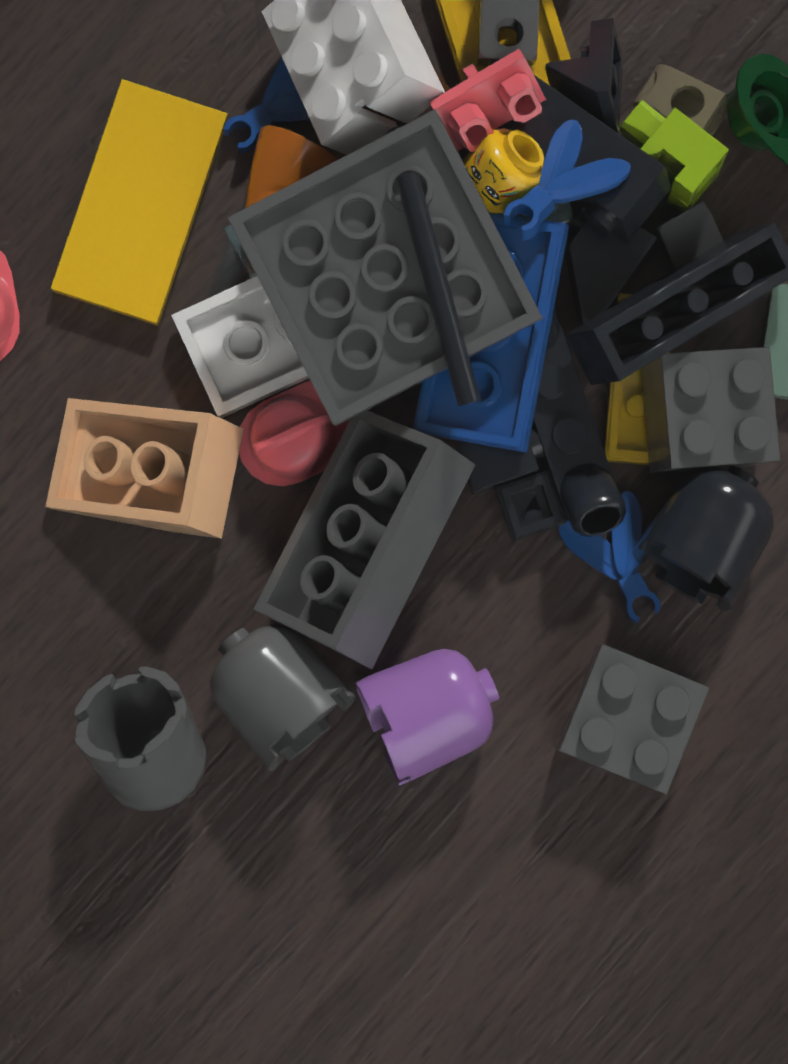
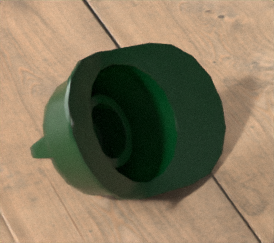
M759 53L744 61L738 70L735 88L726 94L728 124L733 135L741 144L752 150L771 151L780 161L788 166V65L773 55Z

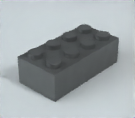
M366 410L351 418L254 610L372 669L475 464L441 440Z

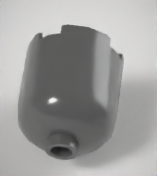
M278 624L260 627L250 634L245 628H241L230 635L218 648L223 657L215 666L210 680L211 695L216 704L270 771L275 770L280 764L278 760L281 753L288 761H291L320 738L331 727L324 718L336 705L343 711H346L356 698L343 681L297 633L289 627Z
M147 666L138 668L140 674L127 675L117 680L113 674L104 676L86 691L75 708L74 715L78 720L75 741L78 748L105 788L123 806L138 811L164 810L179 804L194 791L205 772L207 759L201 733L180 686L166 672Z

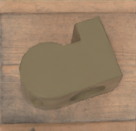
M658 64L633 102L635 108L643 100L664 118L674 108H677L711 136L714 135L727 115L726 93L663 64Z

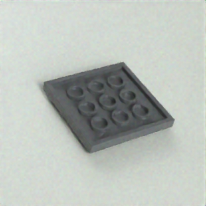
M436 109L228 217L334 426L448 369L396 178L411 173L419 174L469 357L542 320V316Z

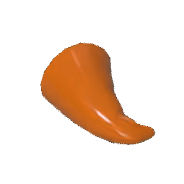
M271 125L261 127L249 174L245 208L339 159L322 146L295 132Z

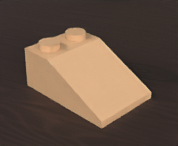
M68 398L45 507L175 533L222 539L244 429L211 413Z

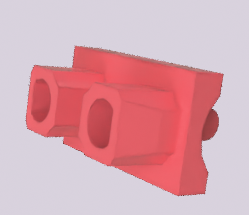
M517 49L480 72L476 70L473 64L462 69L466 78L465 81L429 101L432 109H436L457 152L466 148L474 153L481 141L489 134H493V130L512 119L515 122L525 123L542 112L541 102L546 100L525 56L520 49Z

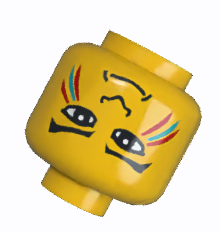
M501 128L493 130V134L486 136L474 153L469 152L462 162L487 211L504 214L506 207L512 201L522 199L536 185H539L544 155L538 143L530 135L520 130Z

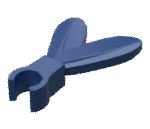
M283 58L280 59L263 97L262 105H257L243 116L238 115L230 118L224 126L223 130L226 136H229L236 127H244L249 130L250 138L245 142H238V154L247 153L254 148L261 127L267 125L274 126V123L295 124L311 122Z
M566 121L555 131L550 141L539 185H536L522 199L514 200L506 207L504 212L505 225H511L512 219L517 215H528L532 220L530 223L522 226V241L533 238L537 234L540 224L555 209V203L579 200L618 187L630 174L631 165L629 162L623 159L607 158L576 167L583 143L582 130L578 121Z
M624 491L621 496L625 502L626 514L623 522L612 530V544L600 535L592 537L579 535L573 530L569 521L566 524L560 525L558 531L565 546L574 555L610 579L618 581L617 584L626 602V615L630 621L637 624L640 617L634 613L632 608L635 599L640 597L649 599L653 605V612L656 614L660 612L661 605L657 595L649 591L639 571L636 572L639 562L635 560L632 551L642 536V512L635 495L630 491Z

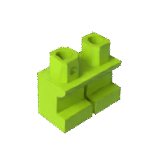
M643 100L625 119L619 130L622 133L621 136L666 166L672 187L666 204L678 214L692 208L718 177L729 151L727 147L677 108H674L664 118Z

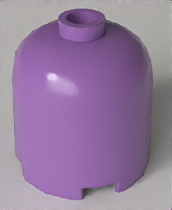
M450 649L432 651L355 681L358 696L372 731L375 732L382 728L385 730V734L381 735L388 752L384 754V758L399 786L476 750L486 743L492 733L494 717L490 703L499 700L496 686L486 668L476 672L468 658L458 651Z

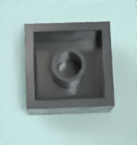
M770 347L667 353L641 368L650 474L693 471L697 468L720 469L729 468L730 466H757L780 461Z
M597 645L555 750L667 795L710 687L607 645Z

